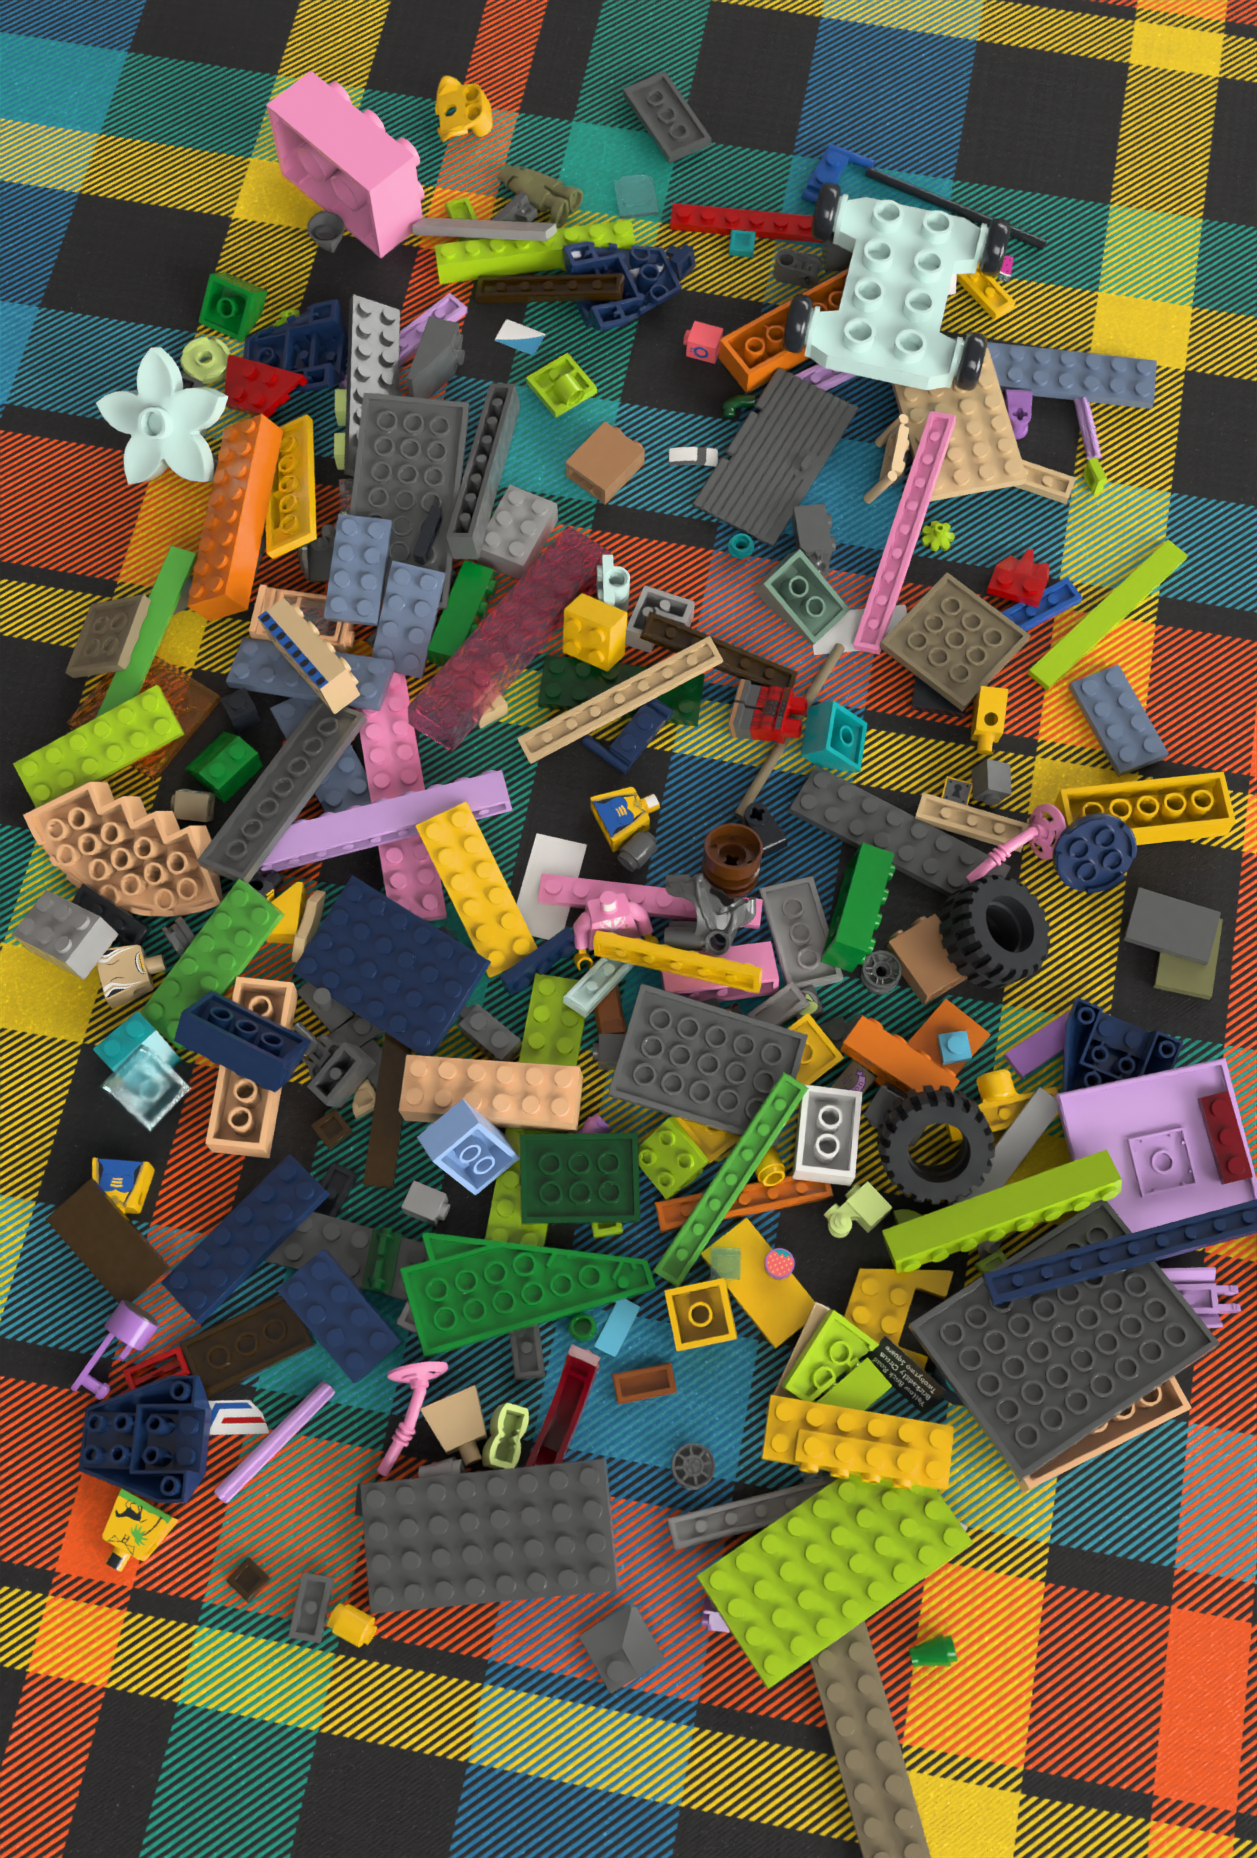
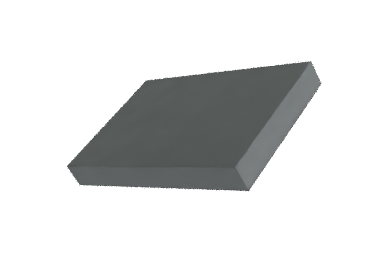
M1139 887L1136 891L1123 941L1206 966L1209 962L1221 912Z

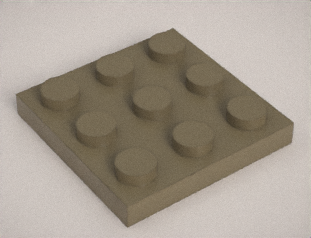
M142 594L91 604L65 673L72 678L126 670L131 661L130 656L134 645L139 639L142 623L148 614L147 610L151 600Z

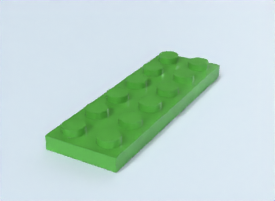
M238 879L140 1011V1014L179 1050H184L185 1047L174 1041L181 1013L211 990L225 996L236 981V977H239L285 914L250 884Z

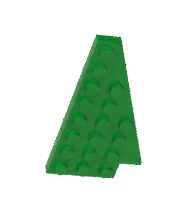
M427 1232L422 1233V1240L428 1261L400 1269L424 1358L645 1294L656 1289L648 1261L645 1259Z

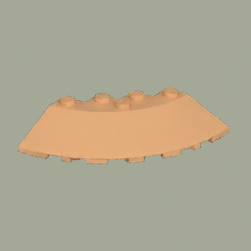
M89 782L23 815L38 845L43 846L46 853L50 856L49 860L54 866H58L73 885L80 889L83 883L88 884L130 913L143 916H182L206 911L219 906L223 901L219 874L201 867L197 861L212 841L207 827L188 826L180 830L173 811H155L147 815L140 797L122 796L114 800L108 782Z

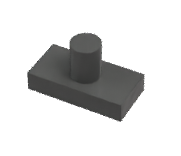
M307 982L297 990L298 996L330 1033L354 1018L353 1013L333 999L326 988L318 989Z

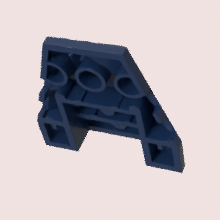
M587 241L563 246L564 266L568 275L623 273L625 278L622 300L574 301L585 326H592L593 329L598 331L623 326L681 292L680 282L663 248L632 245L631 250L617 249V244L609 243L608 248L594 247V242Z

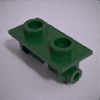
M380 1228V1231L372 1230L361 1289L385 1293L392 1292L402 1234L392 1233V1230L388 1228Z

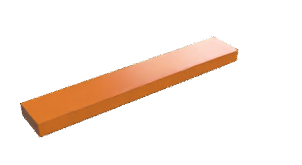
M792 1175L785 1176L780 1183L774 1186H765L760 1181L749 1183L744 1186L723 1220L833 1198L831 1184L792 1179ZM704 1193L655 1202L660 1232L664 1233L681 1229Z

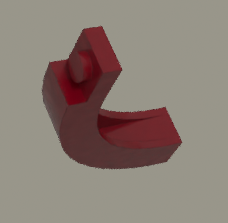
M575 1345L571 1346L552 1403L525 1467L563 1462L597 1376L600 1356L593 1354L588 1349L579 1348Z

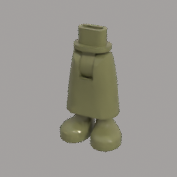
M509 164L498 174V180L504 182L505 187L514 194L518 195L520 192L527 194L530 205L537 210L545 213L550 209L551 223H556L558 228H561L566 223L569 211L576 212L581 206L583 200L582 190L572 186H563L562 181L529 168H522L518 165L513 167Z

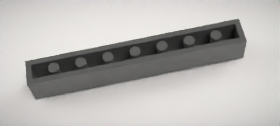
M490 383L446 535L453 559L479 560L520 410L515 384Z

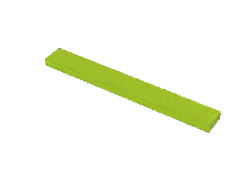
M1167 540L1029 670L1028 675L1048 691L1187 559L1188 555L1170 540Z

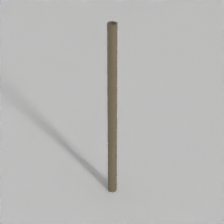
M835 644L806 692L804 698H807L808 707H811L845 650L843 645ZM793 714L791 719L801 720L802 722L805 716ZM786 737L784 744H775L736 809L735 817L741 820L744 819L747 806L756 799L791 738Z

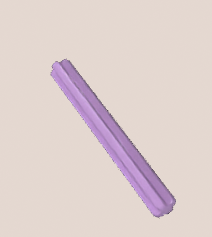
M322 1381L215 1489L216 1496L222 1502L228 1503L335 1394L334 1389L327 1382Z

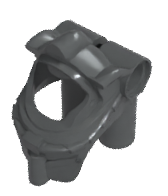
M703 873L694 874L693 878L690 875H666V892L671 896L691 901L695 905L697 912V921H670L669 927L665 928L664 944L682 950H703L704 952L708 950L713 955H723L729 950L737 935L738 928L750 923L756 915L755 897L743 899L742 896H736L731 898L723 890L713 887L708 880L704 879Z

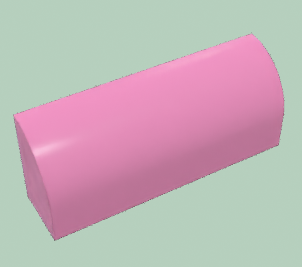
M771 941L730 946L729 950L723 955H713L708 950L705 952L703 950L696 951L703 955L723 957L730 961L743 964L749 963L762 968V985L759 994L660 971L664 991L699 1002L711 998H716L718 1002L774 995L778 992L779 976Z

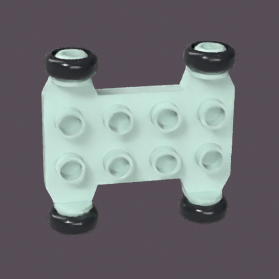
M823 183L815 206L811 235L814 239L827 241L834 232L833 244L839 245L853 253L839 311L820 312L821 307L815 306L813 308V301L807 295L797 294L792 298L783 334V349L787 352L799 353L803 350L804 345H806L804 356L810 357L826 369L923 390L942 387L951 388L953 377H955L957 388L966 391L973 390L980 377L987 348V337L982 333L970 332L964 341L962 337H957L955 341L940 333L952 274H975L978 263L980 264L979 270L982 275L995 277L1000 273L1011 232L1009 221L996 218L991 221L989 227H987V224L982 223L981 228L965 218L948 215L939 210L929 211L901 205L892 200L882 201L868 197L848 200V194L841 196V188L838 184Z

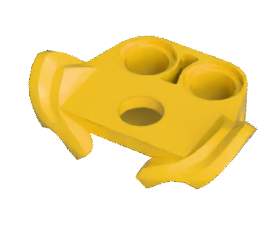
M444 76L439 82L435 105L436 115H439L440 127L437 128L441 141L446 142L450 137L465 135L468 133L469 128L478 137L488 134L493 125L491 105L478 84L461 85L455 78ZM450 108H456V112L453 115L446 116V112Z

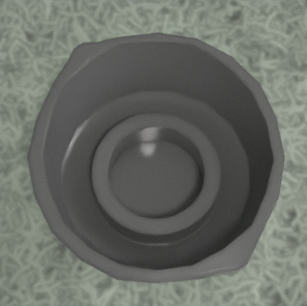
M320 211L310 219L307 230L312 240L319 247L333 253L343 237L344 222L335 213Z

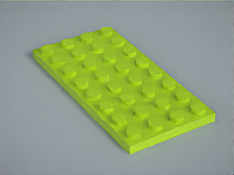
M849 1474V1478L836 1479L696 1576V1579L767 1689L973 1543L937 1489L911 1485V1489H901L893 1487L892 1481L880 1480L879 1484L861 1481L862 1476Z

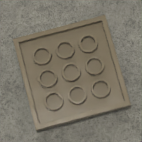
M947 572L887 634L879 646L957 708L964 711L976 698L980 687L987 686L1029 641L1031 635Z

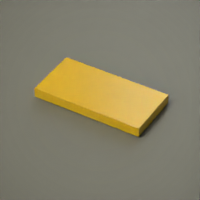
M745 1218L704 1250L700 1256L718 1279L724 1278L726 1280L727 1290L773 1348L776 1349L805 1326L815 1301L792 1273L789 1277L782 1280L773 1279L766 1273L764 1268L765 1258L773 1249L752 1223Z

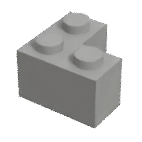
M644 585L626 628V645L651 653L654 644L640 638L648 613L651 611L690 627L694 618L695 602Z

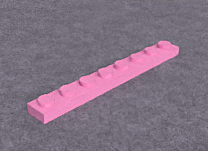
M549 874L541 875L538 903L585 909L586 903L589 900L598 899L603 892L611 891L615 895L626 894L629 902L634 901L645 908L648 916L697 921L695 905L687 899L669 895L666 892V888ZM756 899V915L750 923L744 925V928H760L763 899Z

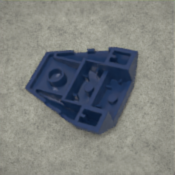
M337 299L312 304L307 307V312L297 317L294 315L287 317L288 322L276 328L272 325L246 338L243 358L303 375L308 380L303 387L298 384L293 389L294 391L311 392L330 388L344 381L348 334Z

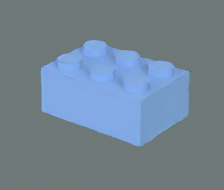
M464 1099L453 1105L448 1112L429 1125L417 1137L432 1162L474 1195H477L520 1159V1156L505 1134Z

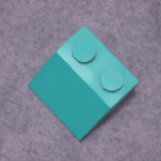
M834 700L808 707L801 756L819 767L855 773L860 772L867 723Z
M138 1011L93 1048L100 1059L137 1099L181 1061V1058Z

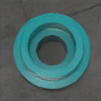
M736 534L728 543V551L734 558L746 559L754 551V542L746 534ZM743 546L745 549H738L737 547Z

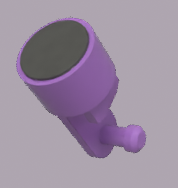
M122 1300L104 1326L110 1333L70 1388L74 1392L82 1385L96 1394L95 1397L99 1400L104 1399L110 1390V1386L107 1383L102 1384L90 1376L89 1373L112 1340L117 1337L127 1344L118 1359L124 1361L133 1348L143 1350L158 1329L159 1324L154 1317L129 1301Z

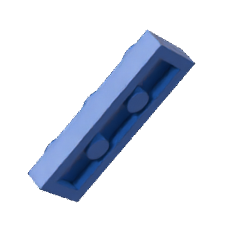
M1067 577L1044 590L1038 608L1018 603L1001 613L1024 631H1028L1081 603L1083 597Z

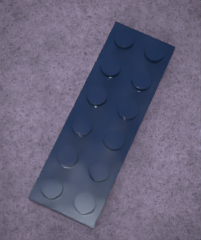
M289 1154L161 1283L188 1314L201 1325L330 1194Z

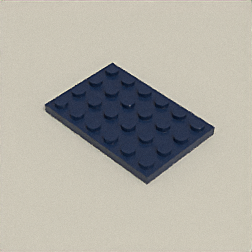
M352 875L292 972L318 989L326 988L333 999L419 1055L433 1056L491 961Z

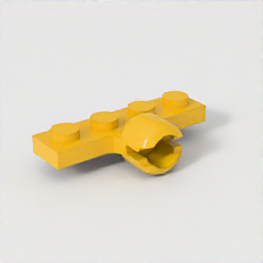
M1005 1069L985 1073L976 1080L981 1096L978 1106L981 1112H983L992 1132L1007 1129L1034 1094V1092L1018 1094L1015 1091L1010 1071ZM1057 1087L1043 1089L1054 1098L1055 1094H1058ZM946 1124L950 1142L963 1139L962 1133L958 1128Z

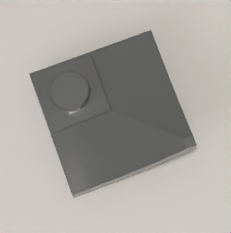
M634 1602L579 1635L610 1694L665 1660Z

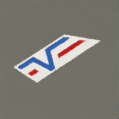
M250 1400L208 1401L212 1411L210 1435L270 1434L263 1413Z

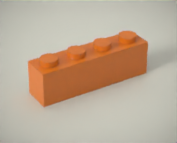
M863 1015L843 1042L840 1050L906 1094L914 1088L916 1093L922 1092L923 1086L932 1085L934 1090H939L940 1085L948 1086L953 1092L960 1080L955 1078L956 1075L953 1071L944 1066L940 1068L931 1062L932 1059L925 1052L913 1050L907 1046V1042L897 1034L891 1035L883 1029V1026L873 1018L867 1019Z

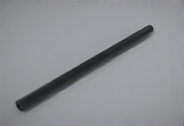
M868 167L865 176L978 224L982 225L984 223L989 227L994 219L871 167ZM1011 226L1010 237L1038 249H1044L1047 240Z

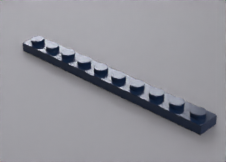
M1257 1199L984 1273L983 1280L991 1303L994 1306L1256 1234Z

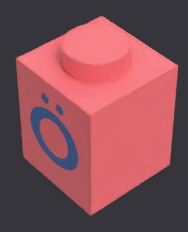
M694 321L692 329L687 330L684 336L683 345L687 346L686 356L715 364L719 354V342L723 338V328Z

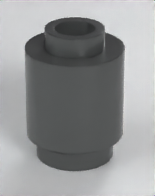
M637 831L620 849V854L617 856L618 861L631 872L636 868L640 869L658 850L656 838L648 831L644 833Z

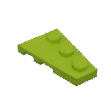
M829 1309L784 1379L781 1387L798 1400L812 1402L834 1384L836 1378L845 1372L847 1367L853 1368L862 1356L868 1351H873L880 1344L835 1310Z

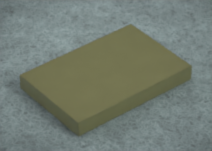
M1219 919L1209 962L1206 966L1159 952L1153 988L1210 1000L1213 993L1223 919Z

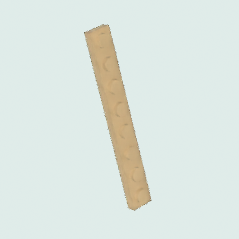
M708 636L517 739L528 761L532 764L721 664L723 659L711 637Z

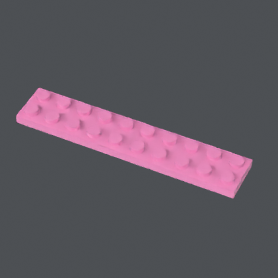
M394 672L380 711L356 708V711L364 713L367 719L359 732L371 804L381 798L392 799L400 797L401 794L408 791L419 792L425 790L406 678L404 674ZM420 835L378 845L386 896L425 921L447 919L441 879Z

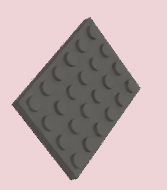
M641 984L607 1096L741 1137L782 1073L785 1072L796 1080L808 1035ZM781 1131L771 1145L772 1147H777Z

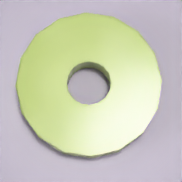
M200 337L192 340L184 347L180 363L185 375L201 380L203 384H212L226 376L227 359L230 351L221 340ZM204 357L212 358V360L208 363L200 362V360Z

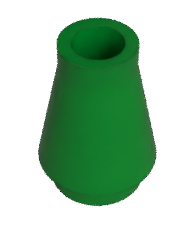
M941 1634L922 1644L909 1648L913 1667L951 1666L950 1663L958 1661L952 1635L944 1637Z

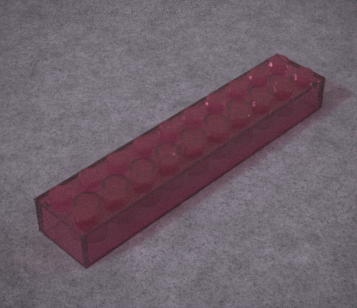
M567 526L407 707L408 724L453 752L481 720L484 713L491 707L497 697L506 691L564 623V609L581 593L588 595L597 585V565H602V555H611V551Z

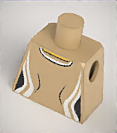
M141 945L108 948L97 962L105 1000L112 1009L152 991L154 984L151 975L167 970L162 954L147 958Z

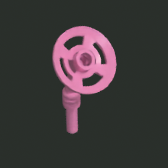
M1042 804L1036 807L1029 818L1028 829L1003 845L998 844V849L994 848V853L989 852V857L965 877L966 880L972 883L983 877L996 865L1000 866L1001 861L1005 862V857L1009 858L1012 851L1028 841L1031 849L1039 858L1053 859V851L1057 839L1066 829V823L1060 810L1052 804ZM1044 811L1052 816V822L1042 818ZM1055 831H1056L1055 843H1054L1053 847L1051 848L1050 845L1052 844V842H1053V840H1054ZM1034 842L1037 845L1042 846L1043 852L1037 849Z
M415 1363L395 1368L387 1373L389 1380L410 1384V1388L414 1392L404 1422L399 1423V1428L395 1431L396 1434L392 1436L393 1442L377 1469V1472L381 1475L388 1476L403 1447L409 1445L412 1435L416 1432L414 1427L426 1394V1388L429 1387L428 1381L448 1370L447 1363Z

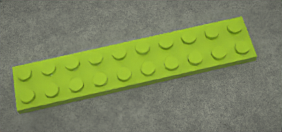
M535 973L519 1063L577 1066L586 1018L565 1005L563 997L579 980ZM506 1128L505 1136L520 1156V1134H565V1132ZM519 1159L496 1179L485 1240L545 1247L549 1224L521 1225Z

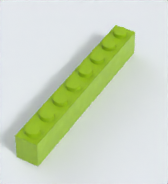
M629 219L560 228L547 241L483 238L437 244L434 247L440 284L477 280L479 277L508 276L565 268L562 252L563 246L586 241L594 242V247L608 248L609 243L617 244V249L631 250L632 245H635L632 222Z
M1106 1149L882 1230L884 1243L897 1274L903 1271L913 1272L920 1268L922 1264L931 1261H943L950 1254L958 1251L967 1252L973 1250L978 1244L986 1241H998L1006 1234L1016 1230L1019 1232L1026 1231L1035 1223L1044 1220H1056L1068 1211H1081L1093 1202L1111 1200L1118 1193H1121L1122 1178Z

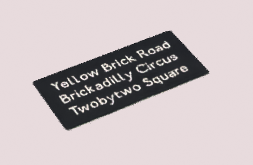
M884 1336L878 1343L880 1345L871 1351L867 1357L889 1383L925 1415L946 1390L889 1338Z

